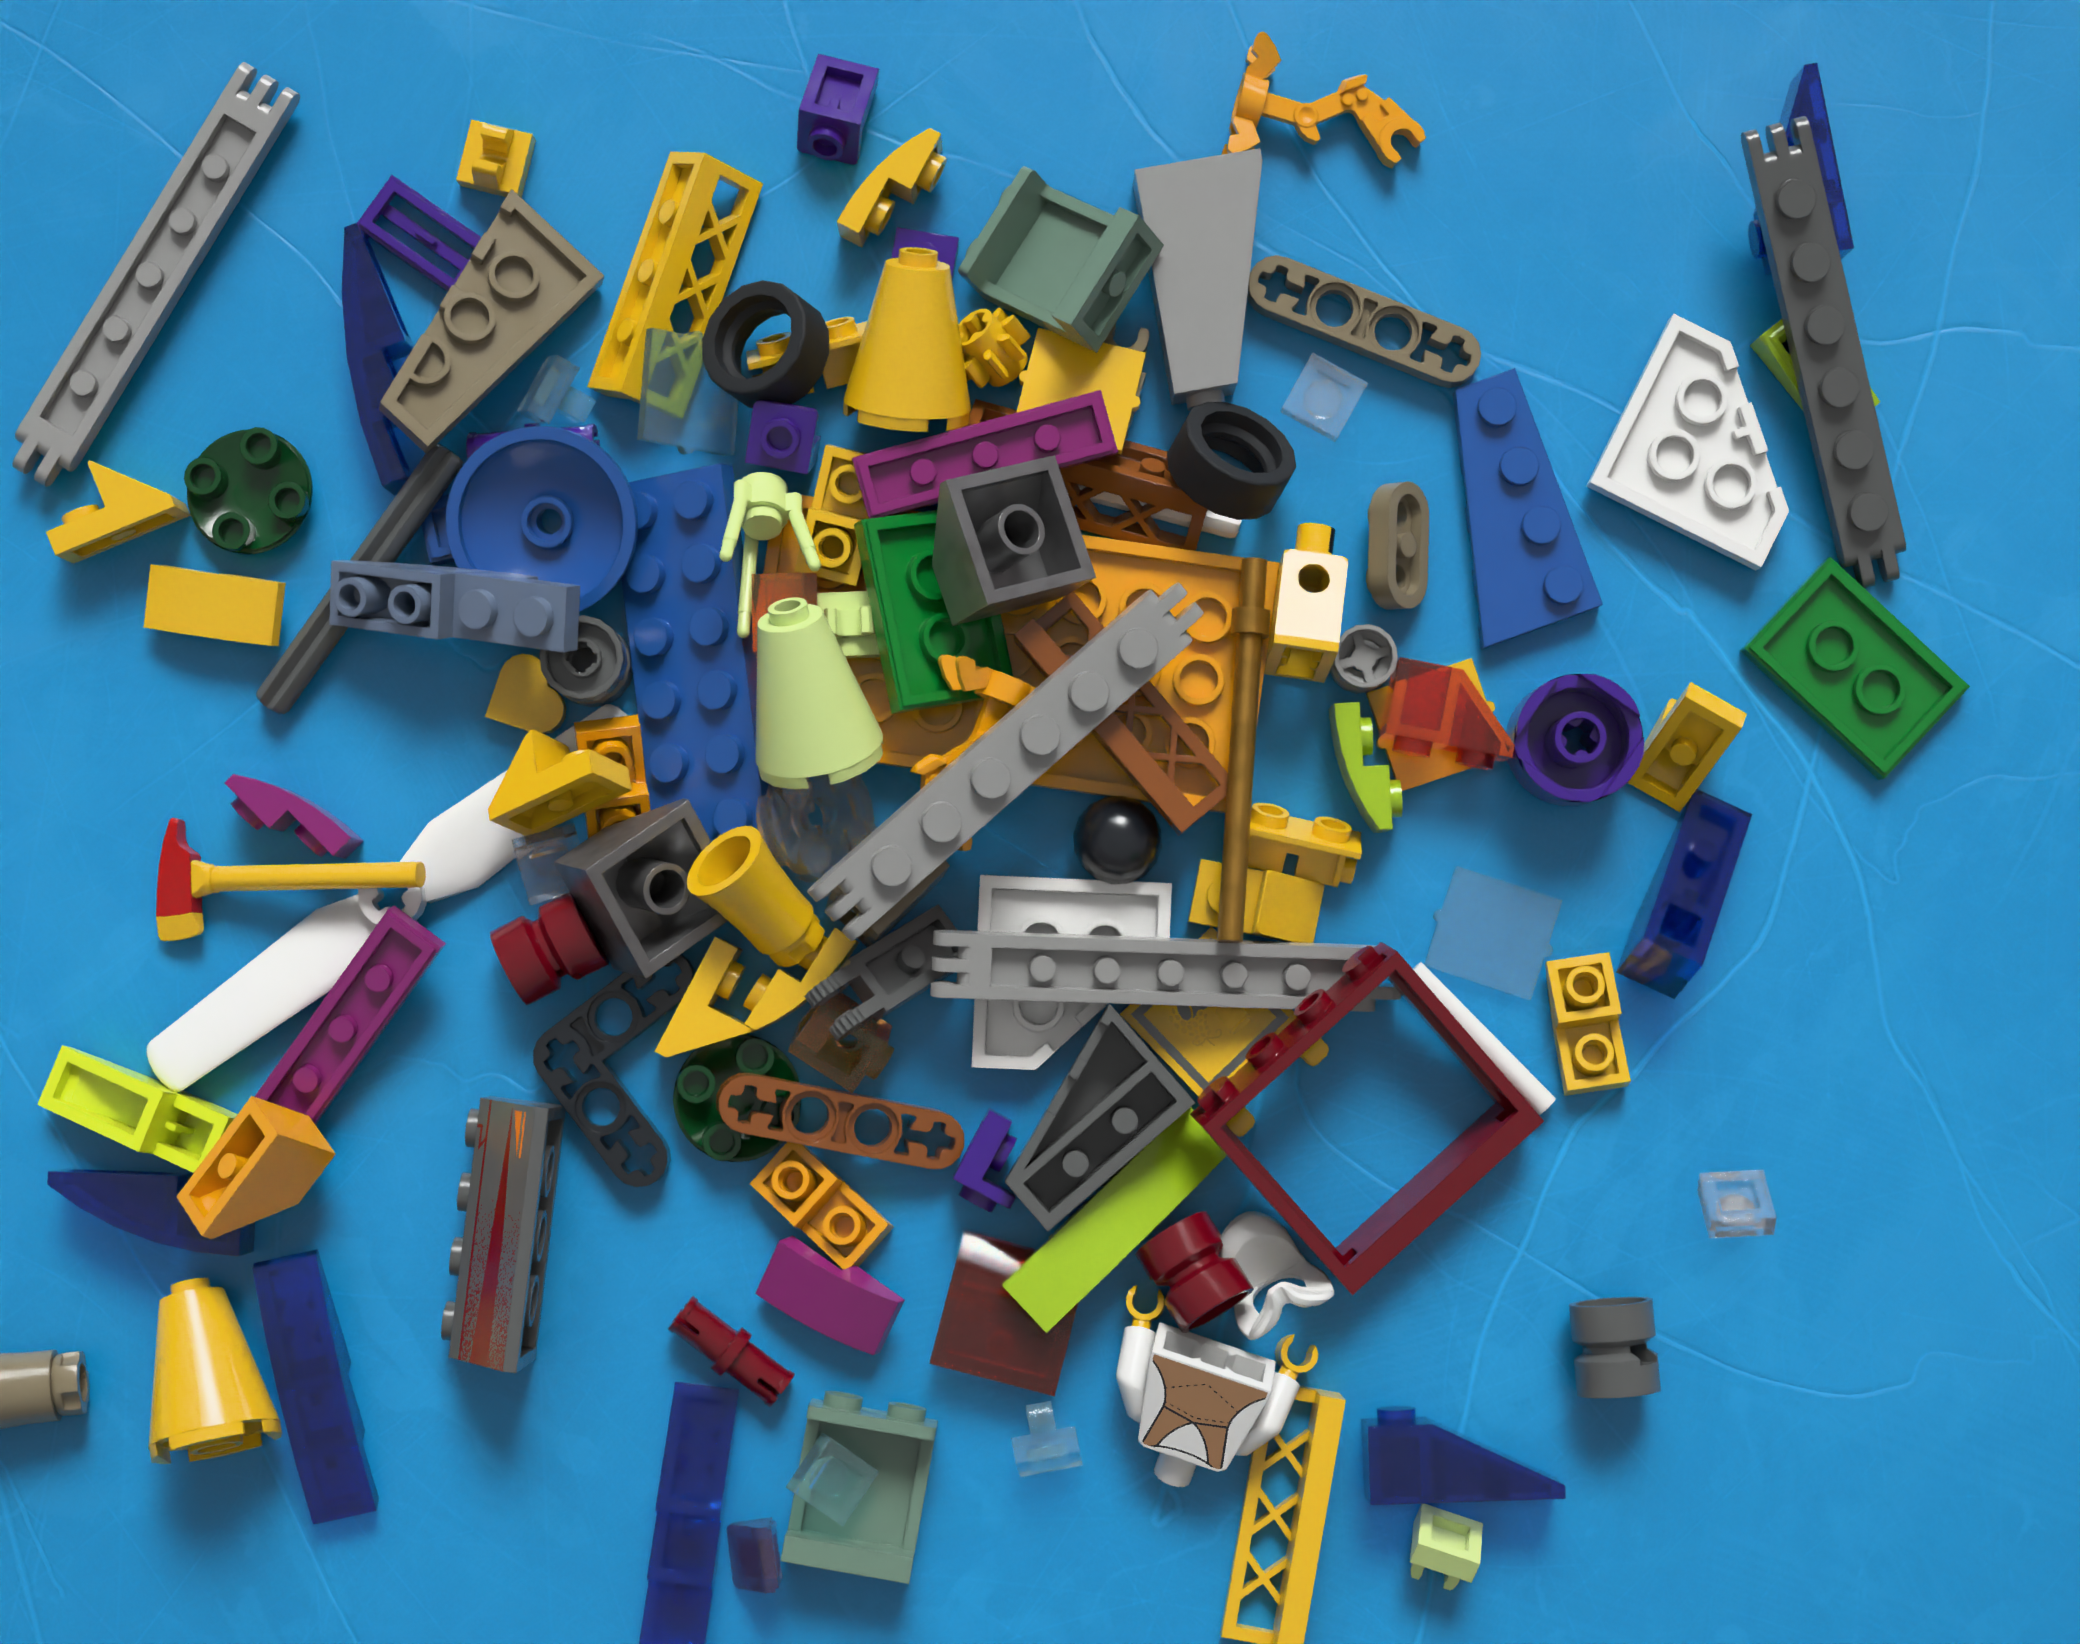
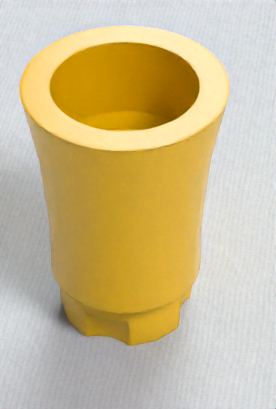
M741 826L723 833L707 845L693 862L687 876L688 890L719 912L760 953L769 955L779 967L797 965L806 955L817 949L823 939L825 930L819 924L820 920L813 913L812 904L798 890L778 864L762 835L755 827Z

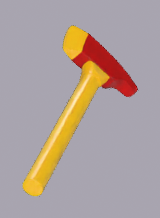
M173 817L168 822L159 861L156 900L158 937L162 941H178L201 935L204 931L202 897L212 893L224 891L423 887L426 880L425 866L421 861L214 866L202 862L200 854L189 847L186 841L185 822Z

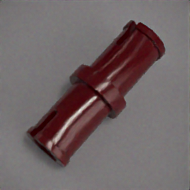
M694 1296L688 1300L684 1309L680 1310L667 1329L671 1333L677 1334L711 1360L713 1364L710 1369L720 1376L724 1372L728 1373L762 1399L768 1407L775 1403L778 1399L777 1395L783 1393L795 1375L791 1370L784 1368L750 1342L751 1333L743 1327L736 1331L699 1303L698 1299Z

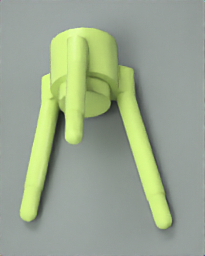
M768 472L751 473L741 480L734 482V501L719 554L720 559L724 562L732 559L742 527L745 539L737 635L741 638L748 637L750 633L759 540H770L777 537L787 524V521L790 520L809 569L811 571H818L821 568L815 544L802 513V495L797 492L788 493L786 482L780 476Z

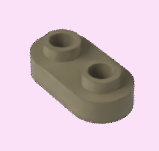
M1407 481L1383 484L1374 492L1368 508L1369 549L1366 583L1373 599L1381 608L1386 610L1414 608L1423 600L1428 583L1429 507L1423 491L1415 483Z

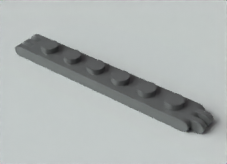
M1801 116L1790 121L1793 146H1788L1786 133L1780 122L1766 126L1768 153H1763L1760 136L1756 129L1742 132L1741 144L1837 557L1842 568L1853 566L1856 581L1863 588H1868L1875 585V576L1871 563L1875 559H1877L1879 571L1884 582L1899 579L1900 573L1896 554L1906 551V541L1812 131L1807 117Z

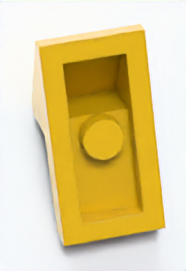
M89 460V468L105 507L99 509L98 505H87L74 509L62 516L63 525L46 531L54 554L74 564L191 515L186 504L172 495Z
M1690 682L1678 700L1670 699L1664 707L1644 743V754L1640 765L1627 783L1680 812L1742 729L1747 713Z
M530 730L525 735L488 808L489 820L531 838L632 791L628 767L590 749L570 752L566 744L536 730Z
M1200 859L1187 922L1218 928L1222 863ZM1247 868L1243 933L1285 942L1314 943L1325 884L1277 871H1260Z
M714 937L654 1052L664 1057H673L757 1031L745 1025V1022L714 1007L718 996L729 1000L740 982L746 966L738 963L737 960L743 949L722 938Z

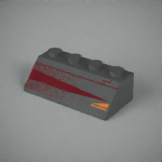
M489 1096L480 1098L479 1109L471 1108L469 1111L465 1130L466 1147L474 1148L471 1173H462L457 1195L458 1211L466 1212L464 1236L454 1238L449 1260V1274L458 1276L455 1302H446L441 1325L442 1340L450 1341L449 1358L509 1373H517L536 1360L566 1109L562 1104Z

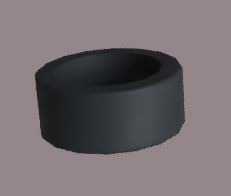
M765 280L743 285L725 297L710 316L702 339V361L710 379L749 408H753L754 403L760 399L787 404L795 403L808 394L821 377L829 356V330L821 313L784 284ZM787 314L791 318V337L785 353L776 365L764 374L746 379L741 373V355L747 339L757 326L770 317Z
M1206 402L1192 408L1167 453L1168 470L1177 486L1195 503L1211 512L1236 520L1258 519L1270 513L1296 468L1294 450L1280 430L1269 420L1250 409L1228 402ZM1211 449L1224 452L1239 460L1251 472L1236 468L1227 463Z

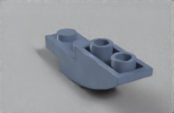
M331 561L330 625L431 639L455 637L557 652L577 650L580 585L538 580V576L477 569L373 561Z

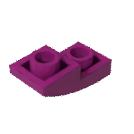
M233 774L225 782L238 796L231 803L232 807L245 821L257 830L266 825L269 829L284 832L297 819L301 824L294 830L295 834L320 857L329 852L332 856L346 859L363 842L355 832L330 812L290 790Z
M793 1235L779 1240L755 1293L777 1309L813 1330L871 1355L881 1352L905 1301L857 1265L841 1270Z

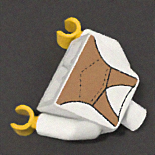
M1137 1285L1128 1291L1126 1306L1133 1319L1132 1325L1124 1328L1116 1379L1127 1415L1140 1423L1138 1442L1143 1447L1160 1452L1154 1468V1473L1158 1479L1171 1486L1185 1487L1190 1484L1196 1465L1217 1472L1225 1471L1235 1455L1248 1456L1281 1432L1300 1388L1299 1383L1296 1381L1298 1374L1307 1372L1317 1363L1318 1350L1315 1345L1309 1346L1305 1360L1296 1366L1290 1362L1287 1355L1288 1347L1293 1342L1295 1334L1286 1335L1281 1338L1275 1349V1358L1281 1367L1279 1372L1276 1373V1361L1191 1332L1182 1333L1179 1328L1159 1322L1155 1333L1150 1330L1151 1323L1162 1315L1165 1308V1299L1161 1290H1158V1304L1156 1308L1148 1314L1139 1313L1134 1308L1133 1301L1137 1293Z

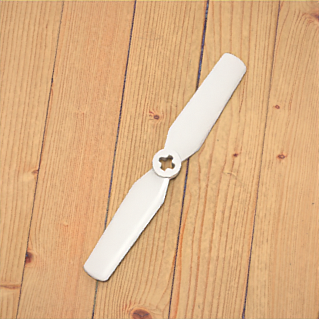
M606 704L581 721L628 715L617 706ZM574 726L554 738L566 744L570 752L577 751ZM507 770L431 820L400 860V862L421 861L426 870V880L423 887L408 888L401 896L405 904L402 911L415 921L423 914L427 902L433 903L480 887L552 829L550 828L529 838L489 820L488 808ZM381 888L358 889L357 895L316 909L152 1039L147 1045V1058L160 1082L174 1092L184 1090L328 993L386 911L391 908L385 907L380 909L378 902L384 897L383 890Z

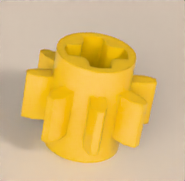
M997 308L993 314L988 309H979L961 320L959 331L967 381L972 379L979 388H983L988 382L994 387H1000L1016 379L1024 370L1028 360L1027 354L1020 346L1031 337L1014 315L1008 317L1002 308Z

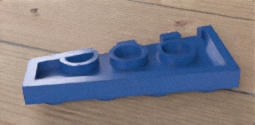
M1515 368L1456 389L1453 392L1460 467L1461 474L1464 477L1467 504L1465 512L1467 530L1470 533L1474 568L1472 570L1474 594L1477 597L1480 627L1478 628L1480 648L1483 650L1599 608L1603 603Z

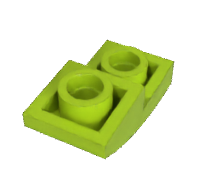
M1360 702L1334 703L1328 709L1335 755L1342 778L1351 799L1372 832H1388L1393 829L1392 818L1402 817L1403 801L1400 779L1390 780L1389 765L1363 766V755L1373 754V727L1371 717L1360 716Z

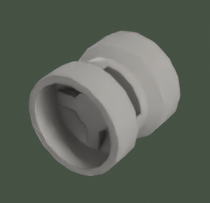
M1370 624L1356 625L1346 630L1340 637L1338 654L1329 672L1335 683L1346 691L1355 694L1371 692L1380 687L1394 672L1398 660L1397 647L1392 637L1382 628Z

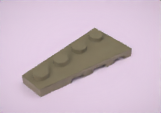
M511 189L488 231L484 232L471 253V258L456 283L450 287L439 305V310L425 333L418 339L380 401L379 410L427 454L602 285L604 275Z

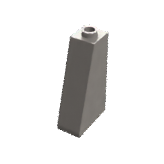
M1260 148L1135 169L1133 189L1138 215L1164 244L1148 270L1171 404L1187 403L1188 411L1206 402H1225L1224 396L1233 395L1237 386L1263 161Z

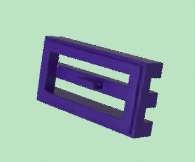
M391 175L355 226L366 236L448 292L450 287L456 283L470 258L466 259L392 207L390 202L395 196H398L473 250L481 237L401 180ZM382 215L460 270L455 279L376 225L375 223Z

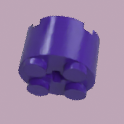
M1570 674L1554 678L1530 692L1516 706L1506 729L1505 759L1515 778L1523 788L1544 802L1558 806H1580L1594 802L1618 791L1632 778L1638 769L1644 754V737L1639 718L1640 713L1631 696L1618 684L1596 674ZM1578 727L1583 731L1579 742L1586 750L1580 749L1571 754L1564 748L1567 739L1562 735V731L1568 732Z

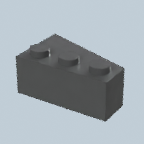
M1110 1004L1105 1008L1005 1178V1183L1047 1231L1052 1229L1196 1103Z

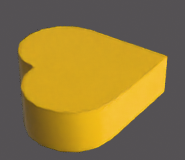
M519 654L507 660L500 670L485 717L527 732L536 730L546 735L553 733L561 727L565 720L567 709L561 695L550 688L548 681L541 671L540 659L529 654Z

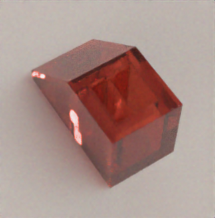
M1403 657L1398 658L1395 670L1390 676L1378 737L1394 740L1392 751L1423 758H1430L1432 748L1456 753V764L1483 770H1493L1494 761L1504 762L1512 758L1514 743L1463 669Z

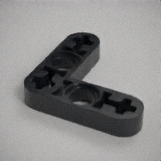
M680 954L665 965V967H670L677 964L682 972L675 979L680 989L673 995L666 989H661L646 1000L656 1007L655 1011L647 1017L640 1000L633 993L625 989V985L634 979L637 989L642 990L656 978L655 973L645 979L623 972L547 1030L538 1039L533 1050V1063L538 1074L613 1173L623 1183L633 1187L648 1186L664 1176L671 1162L670 1148L663 1135L606 1060L680 1004L695 975V970L690 960L683 954ZM611 998L625 1001L632 1011L630 1027L626 1032L618 1036L606 1034L597 1022L599 1007ZM556 1039L563 1045L573 1042L577 1044L579 1051L575 1053L573 1060L583 1074H587L593 1065L601 1074L599 1078L582 1084L573 1097H571L565 1087L577 1082V1080L567 1068L559 1067L553 1070L548 1063L555 1054L550 1045ZM597 1088L611 1090L616 1094L620 1102L618 1117L608 1125L593 1123L585 1113L584 1104L586 1098ZM631 1116L638 1122L639 1128L629 1131L628 1134L638 1146L642 1147L651 1143L657 1151L650 1159L655 1169L649 1175L642 1168L632 1172L627 1169L625 1162L629 1160L631 1153L621 1139L617 1140L612 1148L604 1140V1136L622 1129Z

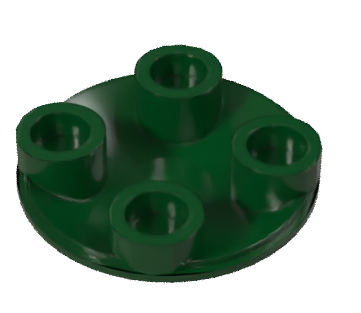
M255 427L248 430L235 431L220 437L210 444L198 458L190 462L185 470L184 481L187 487V502L193 522L210 542L229 552L258 554L279 547L293 537L300 529L311 507L313 484L305 459L290 442L265 428Z
M744 1034L696 1049L682 1065L675 1081L673 1105L675 1116L682 1132L697 1149L718 1161L743 1162L754 1160L772 1152L784 1142L735 1131L721 1119L716 1108V1095L720 1086L729 1077L738 1073H754L799 1082L797 1073L787 1056L775 1045L756 1036ZM745 1085L742 1095L730 1096L728 1105H732L738 1110L739 1120H747L752 1110L769 1112L773 1115V1118L768 1127L779 1128V1107L787 1091L777 1089L775 1091L776 1103L758 1099L754 1095V1086ZM801 1100L794 1105L791 1112V1121L794 1127L799 1122Z

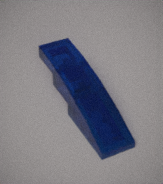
M354 223L344 227L342 305L347 361L360 423L382 486L395 496L412 471L394 428L397 426L379 410L380 401L398 374L393 361L409 355L414 345L371 241L361 227Z
M318 1249L256 1262L252 1269L266 1342L294 1460L313 1525L377 1511L379 1496L362 1443L365 1428L349 1377L351 1359Z
M675 1382L655 1507L657 1516L647 1574L648 1589L639 1644L707 1643L730 1475L739 1389Z

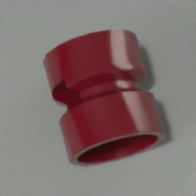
M570 892L540 906L537 920L531 921L524 916H520L490 932V938L498 959L515 991L526 1005H530L560 990L562 977L567 974L579 980L609 965V960Z
M1207 1211L1195 1213L1168 1227L1145 1243L1135 1254L1150 1280H1154L1157 1286H1170L1164 1304L1182 1333L1192 1331L1217 1318L1244 1300L1254 1290L1236 1258H1220L1218 1256L1223 1247L1222 1236Z

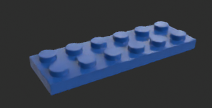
M718 463L629 482L637 507L638 535L632 560L621 581L637 712L641 726L650 810L680 799H688L711 842L731 829L741 826H752L760 832L768 847L778 846L780 841L773 786L761 779L755 761L757 656L752 616L749 636L741 638L737 635L743 560L741 530L732 559L724 562L719 557L723 536L734 501L735 480L733 466Z

